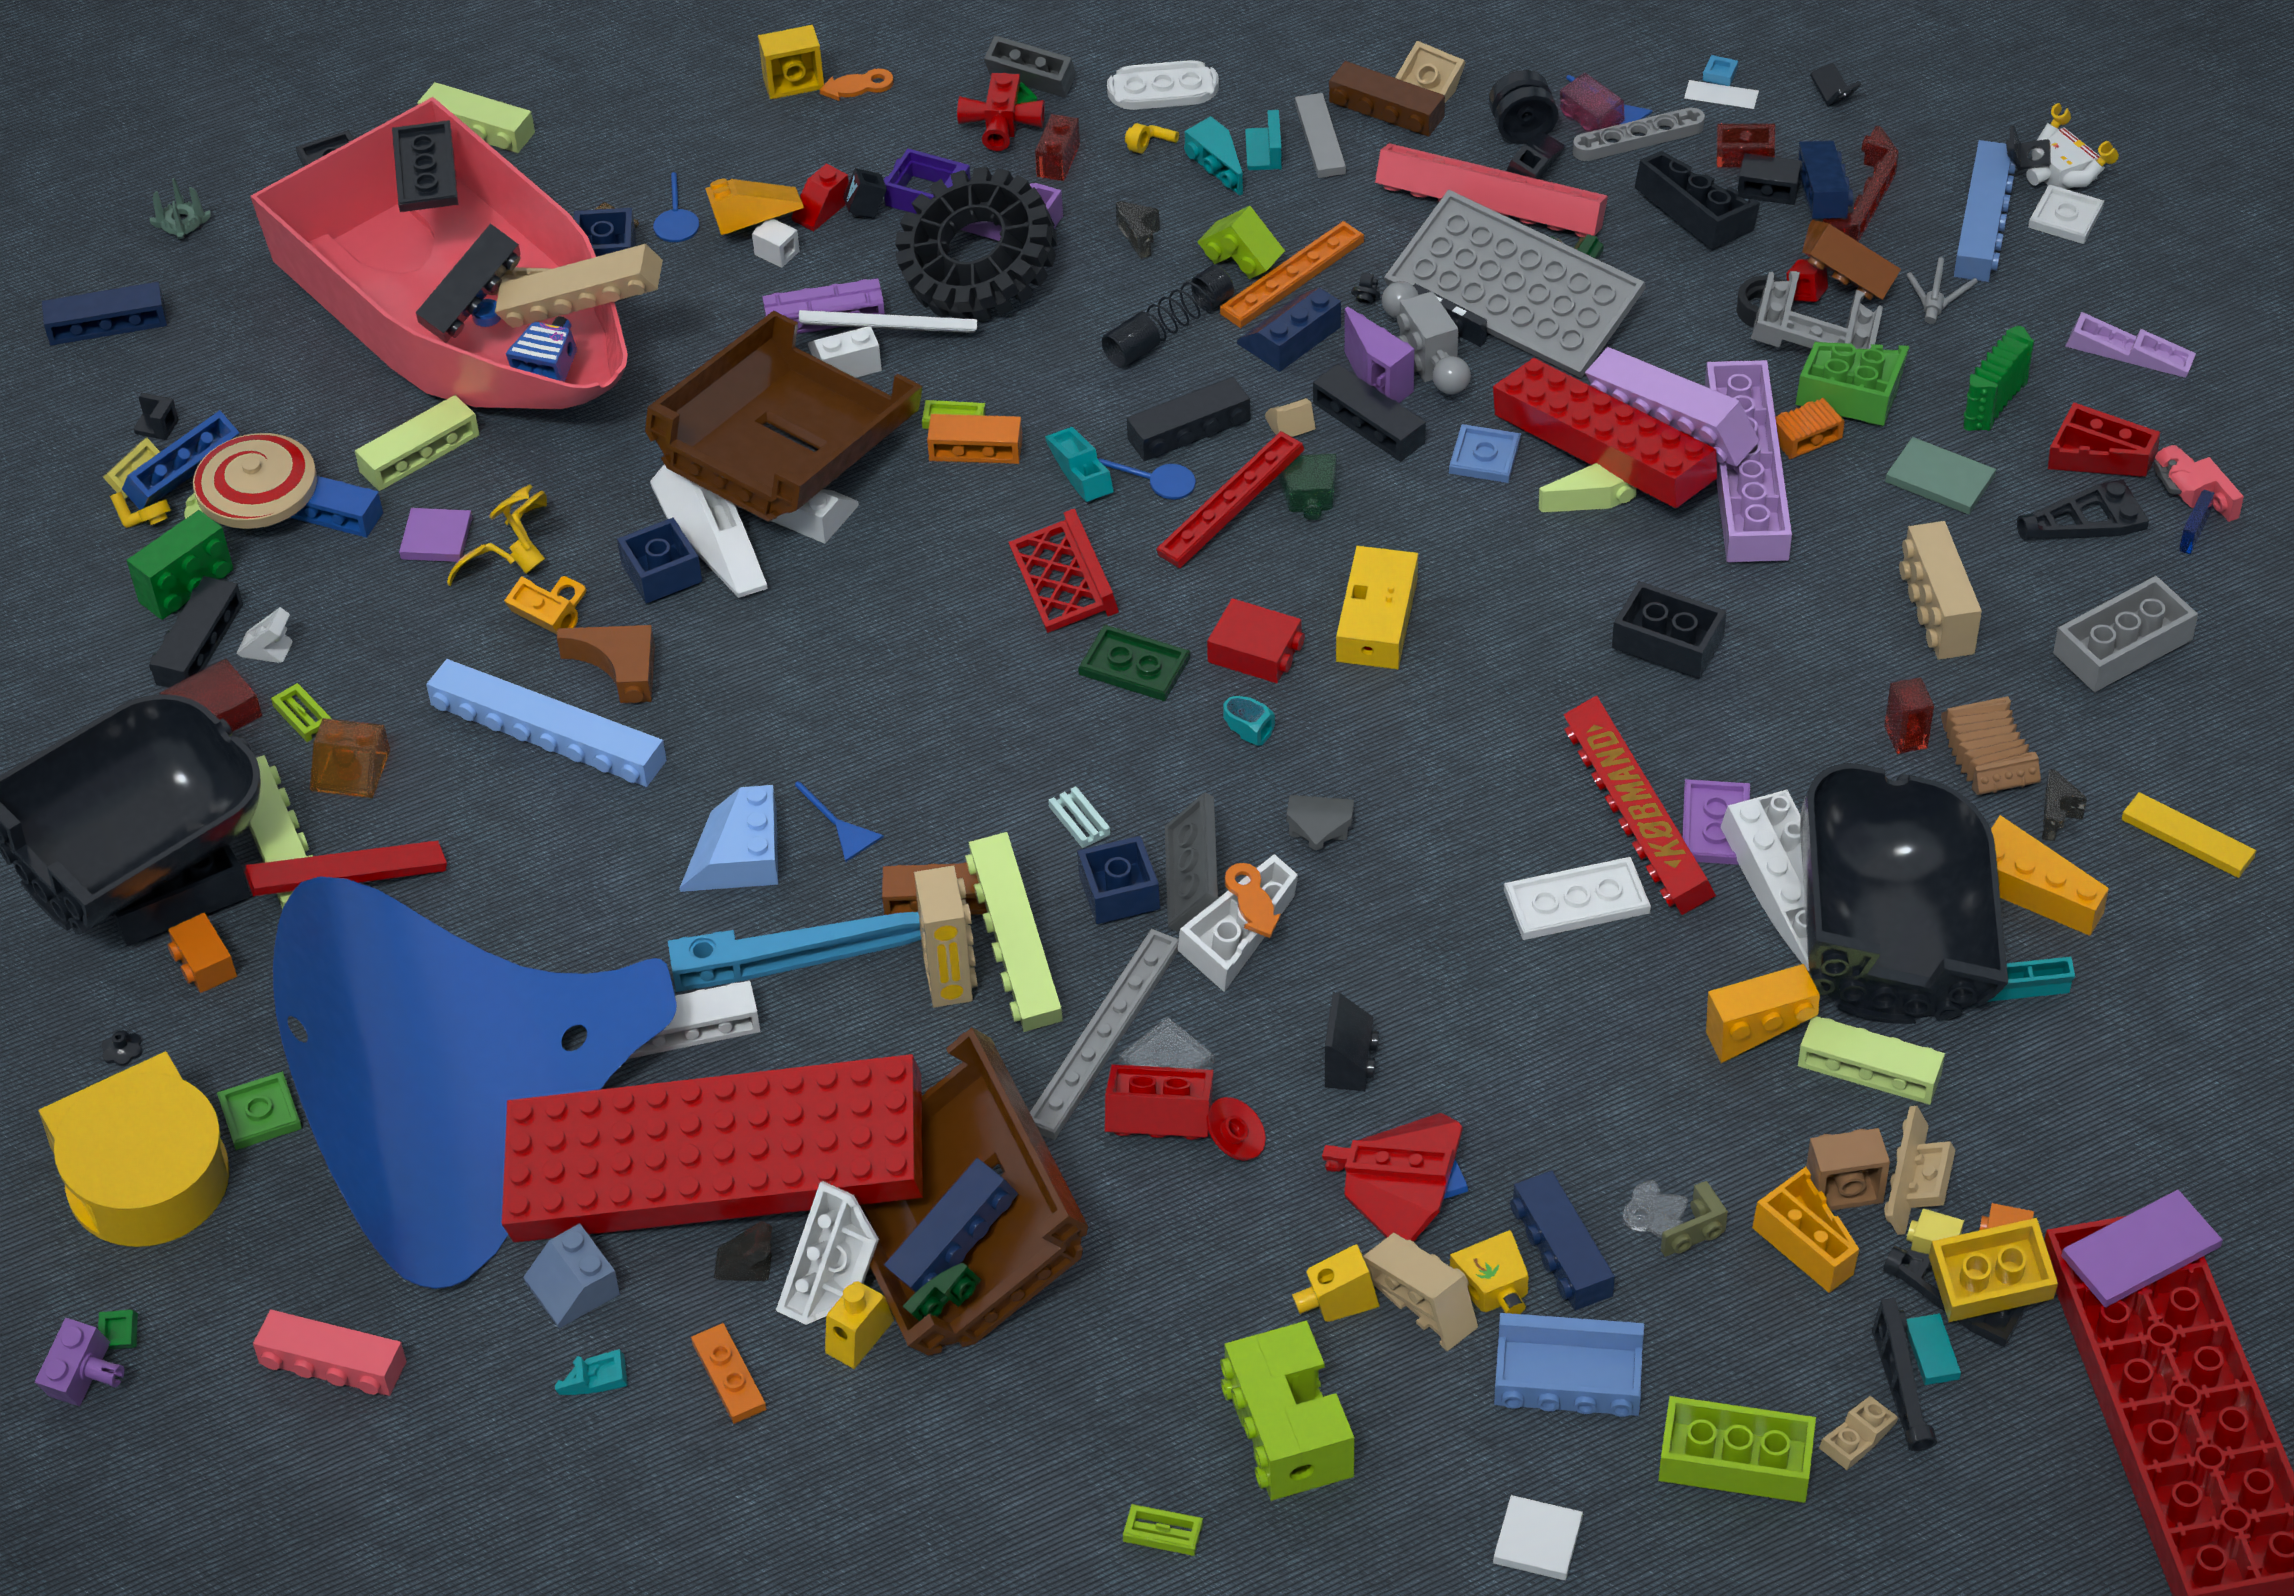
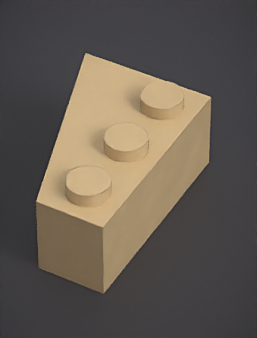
M1395 1233L1391 1234L1363 1256L1373 1285L1398 1308L1402 1309L1407 1306L1419 1317L1416 1320V1324L1423 1330L1428 1327L1433 1329L1441 1337L1440 1345L1446 1351H1449L1478 1328L1467 1287L1469 1284L1468 1279L1460 1269H1453L1443 1263L1435 1254L1430 1255L1420 1249L1413 1241L1405 1240Z

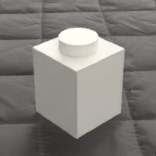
M773 218L766 220L752 233L754 254L781 268L800 252L797 230Z

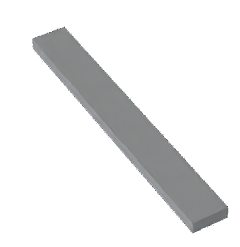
M1154 929L1150 930L1030 1111L1041 1135L1054 1140L1057 1138L1178 953L1179 939Z

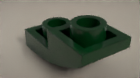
M964 1263L958 1264L927 1282L911 1296L903 1307L918 1321H921L928 1314L938 1317L949 1300L959 1307L965 1299H968L974 1293L981 1279Z

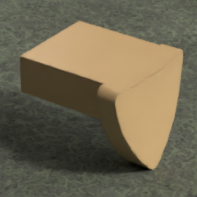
M1307 398L1281 407L1271 408L1265 414L1269 426L1276 435L1282 431L1294 437L1316 429L1312 404Z

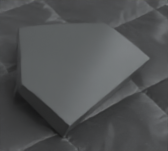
M1290 795L1286 822L1289 823V835L1307 839L1309 847L1315 851L1323 848L1325 841L1331 839L1346 840L1348 827L1352 825L1354 800Z

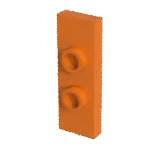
M724 1323L691 1336L692 1344L733 1424L765 1411V1401Z

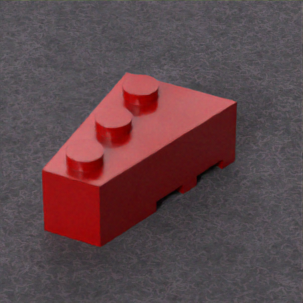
M2073 402L2050 446L2048 469L2146 477L2158 453L2160 432Z

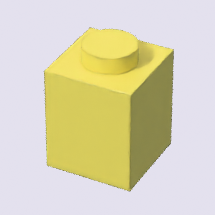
M1922 1209L1919 1221H1911L1906 1240L1912 1242L1911 1250L1929 1254L1932 1241L1961 1235L1964 1220Z

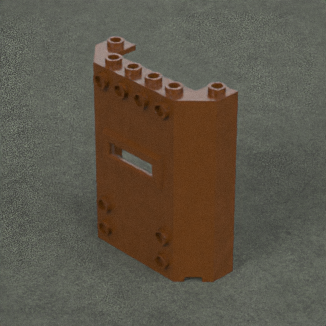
M772 311L647 407L645 432L650 441L656 440L664 456L661 459L667 469L766 521L776 519L779 515L787 512L789 514L797 511L919 410L923 388L922 385L897 373L894 376L892 394L890 396L796 348L798 322L776 311ZM769 423L818 450L813 452L763 425Z
M973 1027L962 1033L957 1040L946 1048L948 1054L961 1060L962 1063L955 1066L948 1075L936 1085L927 1089L925 1094L922 1095L923 1198L860 1205L879 1238L870 1267L907 1345L928 1356L941 1353L942 1346L960 1342L961 1346L965 1347L976 1344L1081 1259L1083 1253L1081 1240L1083 1236L1087 1235L1088 1225L994 1042L990 1037ZM976 1158H979L991 1169L999 1164L1003 1171V1174L1000 1176L1011 1185L1018 1195L1014 1198L1010 1207L1001 1213L989 1227L986 1235L976 1242L961 1262L981 1279L980 1283L976 1286L974 1293L968 1299H965L959 1307L949 1300L938 1317L928 1314L921 1321H918L903 1307L915 1292L900 1281L884 1264Z

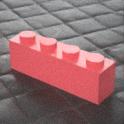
M271 1309L253 1342L259 1364L268 1369H283L294 1372L304 1378L315 1377L327 1380L335 1386L347 1385L359 1388L363 1392L372 1395L379 1393L390 1396L407 1362L400 1341Z

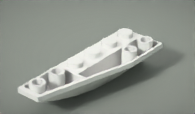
M664 464L650 483L666 518L674 517L697 555L738 598L768 589L734 503L667 469Z
M1788 790L1728 805L1721 829L1732 851L1735 852L1737 861L1766 914L1792 952L1805 965L1806 969L1810 971L1808 965L1800 837L1801 815Z

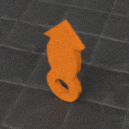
M880 68L870 70L863 75L851 74L839 77L836 80H833L832 76L819 91L821 95L840 101L839 97H855L867 91L880 93L892 87L893 75L888 70ZM876 78L884 79V81L880 83L873 82V80Z
M1237 863L1232 865L1226 871L1224 881L1229 892L1238 897L1237 905L1239 911L1248 922L1244 924V928L1270 938L1281 917V913L1274 915L1272 900L1267 892L1260 887V872L1251 864ZM1239 875H1246L1251 881L1246 885H1241L1236 882L1235 878Z

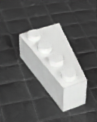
M1274 854L1257 867V870L1261 875L1260 887L1271 898L1274 915L1282 914L1295 897L1298 874ZM1246 876L1238 883L1241 885H1246L1251 880L1248 876ZM1229 890L1180 928L1178 951L1224 992L1265 938L1263 935L1244 928V924L1248 922L1239 911L1237 905L1238 897L1229 892Z

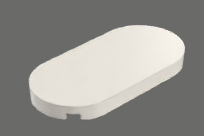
M1193 60L1126 66L1117 70L1116 75L1113 77L1111 75L1107 81V94L1112 103L1130 110L1201 104L1213 98L1219 88V78L1216 70L1212 67L1211 69L1205 67L1203 62Z

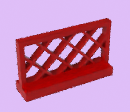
M1075 508L1063 513L1065 520L1008 542L1047 633L1102 611L1106 612L1107 617L1119 613L1114 594ZM1064 532L1065 537L1060 545L1048 542L1052 536ZM1029 545L1036 547L1031 556L1019 552V549ZM1044 549L1055 551L1050 561L1039 558ZM1063 554L1074 556L1070 565L1058 563ZM1034 565L1045 567L1041 577L1029 574ZM1053 570L1064 572L1060 582L1048 579ZM1072 575L1084 578L1079 587L1067 584ZM1043 586L1055 589L1050 598L1039 596ZM1063 591L1074 594L1069 603L1058 601ZM1082 596L1094 599L1095 603L1085 607L1077 606ZM1053 607L1065 610L1062 616L1052 620L1048 619V615Z

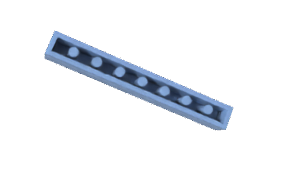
M449 659L444 661L426 684L431 705L440 711H448L461 716L467 721H474L487 726L493 731H500L511 735L519 741H527L542 747L546 751L556 752L575 762H582L595 767L601 772L614 774L630 783H637L647 787L667 761L662 739Z

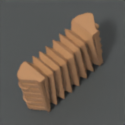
M2008 696L1947 708V711L1941 713L1944 731L1947 732L1946 738L1949 739L1948 747L1953 748L1952 756H1956L1955 764L1962 765L1961 773H1967V782L1973 781L1972 790L1977 795L1991 792L1997 793L2000 790L2020 786L2023 788L2025 785L2041 781L2039 758L2036 752H2028L2029 744L2025 745V739H2020V732H2016L2017 724H2013V711L2010 710L2011 701Z

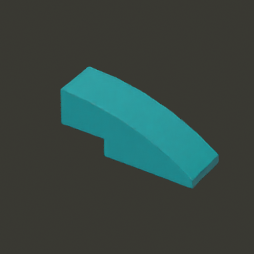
M1073 427L1045 436L1046 442L1061 470L1086 502L1114 492L1110 471L1098 460L1096 449Z

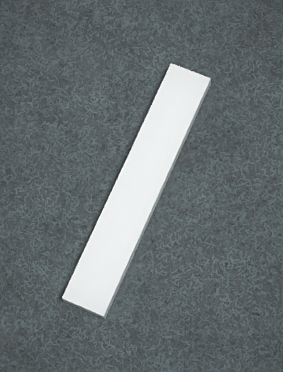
M799 310L800 324L847 327L871 326V328L974 333L977 330V319Z

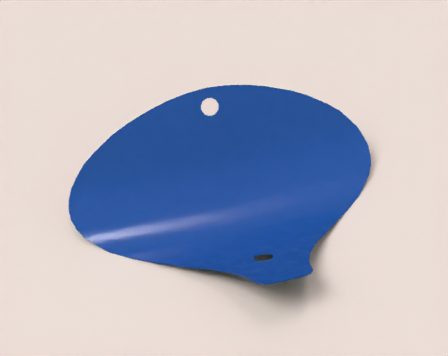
M320 876L301 882L285 903L278 923L273 959V992L276 1018L289 1069L306 1117L325 1162L362 1231L378 1253L402 1278L423 1287L445 1288L466 1281L497 1253L508 1236V1233L502 1226L507 1100L601 1090L608 1079L637 1049L670 1024L676 1013L677 1002L668 966L661 959H647L618 970L588 974L554 973L522 967L486 952L455 936L389 895L345 878ZM288 1017H295L301 1022L308 1036L307 1042L299 1041L292 1034L288 1026ZM576 1025L585 1027L587 1038L583 1045L574 1051L563 1049L562 1037L565 1032Z

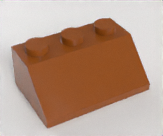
M1812 220L1809 224L1802 253L1810 257L1807 262L1822 271L1824 267L1833 271L1832 278L1846 286L1849 282L1858 287L1857 290L1865 294L1864 298L1870 301L1873 297L1883 300L1901 269L1829 223Z

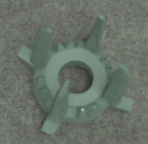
M172 178L175 200L172 201V205L168 204L163 210L158 191L154 192L153 204L156 218L150 217V223L157 228H162L169 234L177 235L178 239H185V234L194 231L200 224L205 223L210 218L211 211H203L198 193L192 187H189L192 203L190 201L184 203L178 183L175 178ZM180 214H186L188 216L184 220H181Z

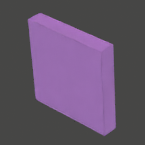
M411 508L399 551L400 558L404 560L458 562L464 553L472 521L471 510Z

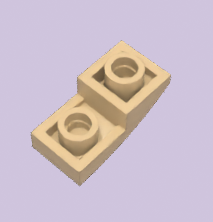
M1869 1396L1848 1412L1843 1424L1822 1439L1819 1449L1848 1470L1896 1424L1898 1417L1873 1397Z

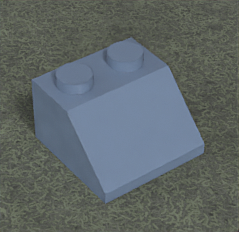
M580 1223L550 1239L523 1277L527 1286L558 1328L567 1325L620 1295L615 1270Z

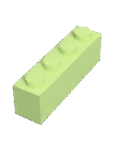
M436 82L417 102L420 104L434 97L489 145L519 153L535 133L531 111Z
M454 395L355 450L359 472L378 491H381L479 436L476 415Z
M1815 1016L1811 1018L1800 1045L1798 1066L1931 1105L1942 1074L1945 1053L1935 1051L1929 1047L1907 1043L1898 1038L1869 1032L1864 1028H1856L1838 1023L1829 1018Z

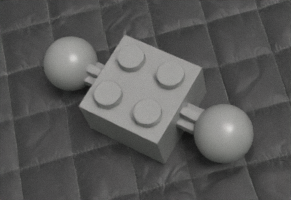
M1397 281L1390 284L1383 292L1382 306L1389 316L1397 319L1400 328V335L1397 338L1407 342L1414 348V372H1418L1424 382L1433 380L1437 389L1445 394L1454 395L1462 392L1470 382L1471 372L1468 364L1463 359L1457 357L1458 327L1433 291L1419 295L1416 288L1408 282Z

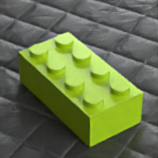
M1669 1396L1658 1481L1805 1503L1816 1417Z

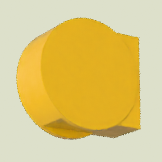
M166 1051L38 1110L50 1148L55 1156L58 1172L65 1184V1192L72 1213L86 1230L100 1239L117 1245L134 1247L158 1245L175 1240L191 1232L208 1219L218 1207L225 1194L230 1168L227 1152L220 1138V1126L216 1112L210 1101L199 1089L182 1079Z

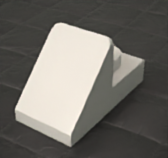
M279 607L246 632L236 654L244 658L276 663L283 662L292 644V640L285 635L287 631L285 624L290 614Z

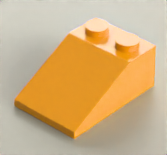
M723 178L713 181L710 187L705 188L721 235L804 208L796 187L737 179L727 181V179Z

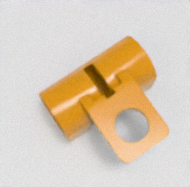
M521 576L504 602L513 613L557 635V629L575 628L578 621V612L575 607L586 593V588L584 585L563 576L552 591L549 592ZM566 587L574 588L575 594L573 598L568 600L559 596L562 589Z

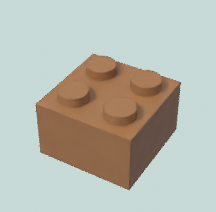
M1879 1128L1869 1130L1857 1129L1848 1133L1824 1134L1810 1138L1806 1167L1811 1173L1810 1179L1819 1192L1822 1191L1826 1196V1204L1831 1211L1884 1202L1890 1160Z

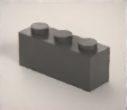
M994 35L984 58L989 75L992 73L1020 74V83L1022 82L1028 87L1065 98L1076 76L1071 57Z

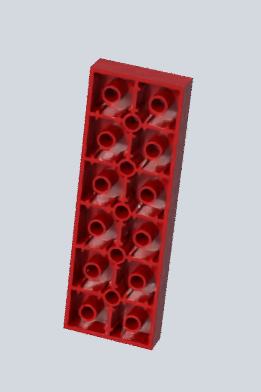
M913 1054L507 1100L502 1226L513 1242L551 1239L579 1223L587 1234L807 1211L811 1210L819 1184L822 1181L854 1195L859 1205L923 1198L921 1072Z
M2126 1216L2047 1229L2044 1242L2058 1282L2057 1296L2172 1595L2294 1596V1472L2205 1257L2203 1256L2123 1299L2104 1307L2062 1258V1250Z

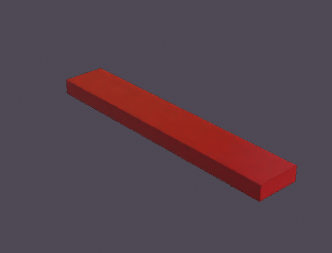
M1280 431L1156 548L1158 556L1181 568L1305 450L1303 443Z
M437 840L246 865L245 874L253 896L294 891L301 882L320 876L345 878L359 883L446 871L447 862Z

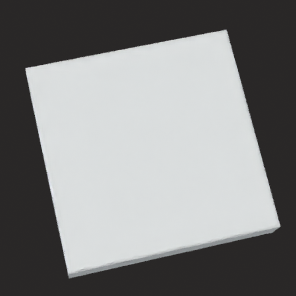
M2048 185L2029 220L2028 228L2084 244L2103 209L2104 201Z
M1511 1495L1495 1550L1493 1564L1566 1581L1583 1512Z

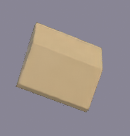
M1416 41L1395 78L1445 95L1446 103L1457 89L1466 62L1461 58Z

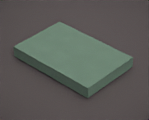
M1912 437L1886 474L1885 482L1970 515L1995 478L1996 469Z

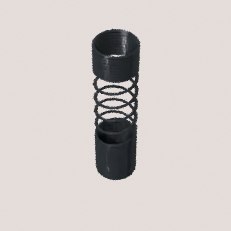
M1212 265L1193 277L1191 282L1183 283L1180 290L1175 289L1171 291L1169 297L1160 298L1158 305H1149L1147 312L1141 311L1103 335L1102 348L1105 355L1117 367L1124 368L1158 346L1160 341H1166L1167 335L1164 327L1170 333L1176 334L1178 332L1176 321L1186 327L1189 325L1188 314L1192 318L1199 319L1201 316L1199 307L1204 311L1210 312L1230 299L1234 294V286L1230 276L1220 266ZM1191 285L1194 299L1183 291L1184 286ZM1180 292L1183 307L1171 298L1173 293ZM1182 293L1188 296L1195 304L1198 316L1195 317L1190 313L1184 303ZM1163 300H1169L1172 314L1166 308L1160 306ZM1171 301L1175 302L1184 312L1187 324H1183L1177 318ZM1152 307H1158L1157 310L1161 322L1149 313ZM1160 308L1173 320L1176 328L1175 331H1171L1163 321ZM1148 315L1151 316L1155 321H1157V323L1162 328L1164 333L1163 339L1160 338V333L1156 324L1150 317H1148Z

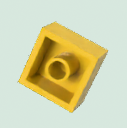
M813 25L758 35L763 80L770 99L816 91L824 85L820 45Z

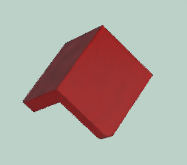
M1799 259L1787 272V281H1789L1790 271L1800 272L1794 301L1817 302L1828 289L1827 268L1824 267L1822 271L1808 263V260Z

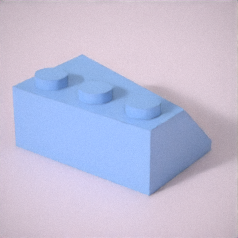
M773 785L740 787L711 811L680 885V892L778 885L777 810Z

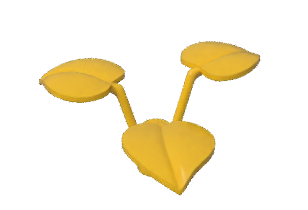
M529 484L516 491L510 498L501 502L491 512L489 517L493 520L502 512L507 519L505 525L508 526L510 524L519 539L509 547L512 553L508 554L492 543L483 544L464 555L454 565L448 576V585L451 586L456 573L465 563L488 551L496 552L506 558L510 564L516 561L526 574L545 560L544 556L529 539L520 521L524 513L538 507L547 506V495L545 492L540 491L529 498V492L533 488ZM528 499L523 505H521L512 514H510V509L513 504H515L519 500Z

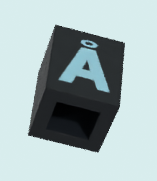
M858 168L854 169L843 196L848 212L858 217L869 216L875 218L887 190L882 174Z

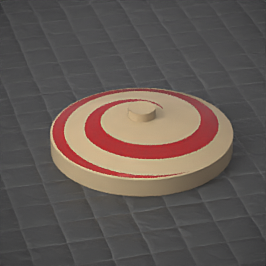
M272 433L243 435L220 444L202 459L193 478L195 497L203 513L219 524L242 529L266 527L288 519L308 503L317 485V472L310 452L296 440Z

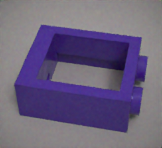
M907 148L901 159L898 158L890 175L884 178L887 188L884 195L885 206L917 214L912 202L921 193L929 199H932L934 195L907 188L906 185L913 176L933 182L942 179L947 188L953 186L950 174L964 170L969 180H971L970 165Z

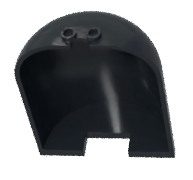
M168 694L149 695L133 699L114 708L0 775V853L7 865H14L17 874L22 879L21 885L37 905L63 929L68 931L72 928L75 934L80 935L234 841L249 825L258 806L261 789L258 761L251 751L248 742L243 737L238 738L234 736L231 738L232 730L229 724L224 719L219 720L199 702L186 697Z
M1856 763L1838 764L1820 772L1812 781L1805 795L1800 816L1808 965L1812 980L1821 995H1828L1835 1000L1836 1007L1847 1013L1872 1021L1895 1024H1916V1018L1935 1016L1938 1021L1961 1015L1962 1009L1976 1002L1981 1006L1994 998L2008 984L1995 842L1990 826L1982 813L1972 802L1956 790L1930 779L1904 774L1897 777L1896 781L1890 780L1885 776V769Z

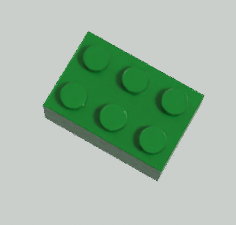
M197 510L126 560L138 602L161 620L177 611L189 601L192 590L199 585L204 576L221 579L234 570L223 527L200 510Z

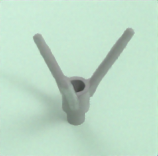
M1942 257L1938 258L1933 290L1928 292L1927 295L1911 272L1907 273L1910 283L1922 301L1924 312L1926 313L1924 320L1929 324L1936 323L1937 315L1941 314V311L1950 302L1978 282L1976 278H1973L1944 298V295L1939 292L1944 258Z

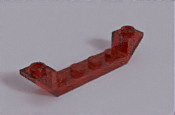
M1875 126L1871 135L1865 136L1861 151L1865 153L1864 165L1874 167L1873 177H1868L1865 182L1863 195L1859 194L1857 196L1853 213L1849 212L1845 219L1824 218L1822 221L1831 224L1857 242L1861 239L1897 172L1899 151L1880 126Z

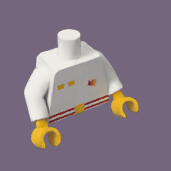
M2057 103L2051 109L2053 121L2051 124H2046L2037 141L2050 140L2051 164L2049 166L2029 169L2027 171V179L2035 186L2044 181L2047 185L2063 189L2087 187L2105 169V163H2115L2118 160L2119 154L2109 141H2105L2098 148L2099 156L2065 127L2059 130L2058 127L2060 125H2065L2070 121L2071 114L2067 108L2063 115L2058 116L2062 107L2060 103ZM2032 149V160L2035 161L2042 158L2044 155L2043 149Z

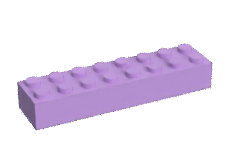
M1767 360L1707 362L1705 387L1739 400L1759 439V442L1737 467L1726 462H1717L1716 482L1726 561H1788L1792 532Z

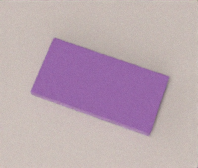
M2176 1190L2067 1246L2062 1250L2061 1256L2102 1305L2107 1307L2220 1248L2223 1240L2179 1190Z

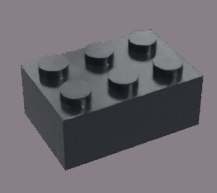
M1638 581L1614 621L1612 648L1700 679L1724 637L1727 611Z

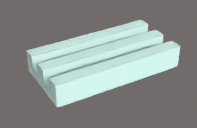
M1076 786L1071 788V793L1068 795L1066 792L1061 793L1058 800L1054 797L1049 799V808L1082 848L1110 835L1108 824ZM1064 806H1066L1070 810V812L1075 816L1077 822L1084 827V829L1090 835L1089 837L1085 836L1081 829L1067 814V812L1063 809Z

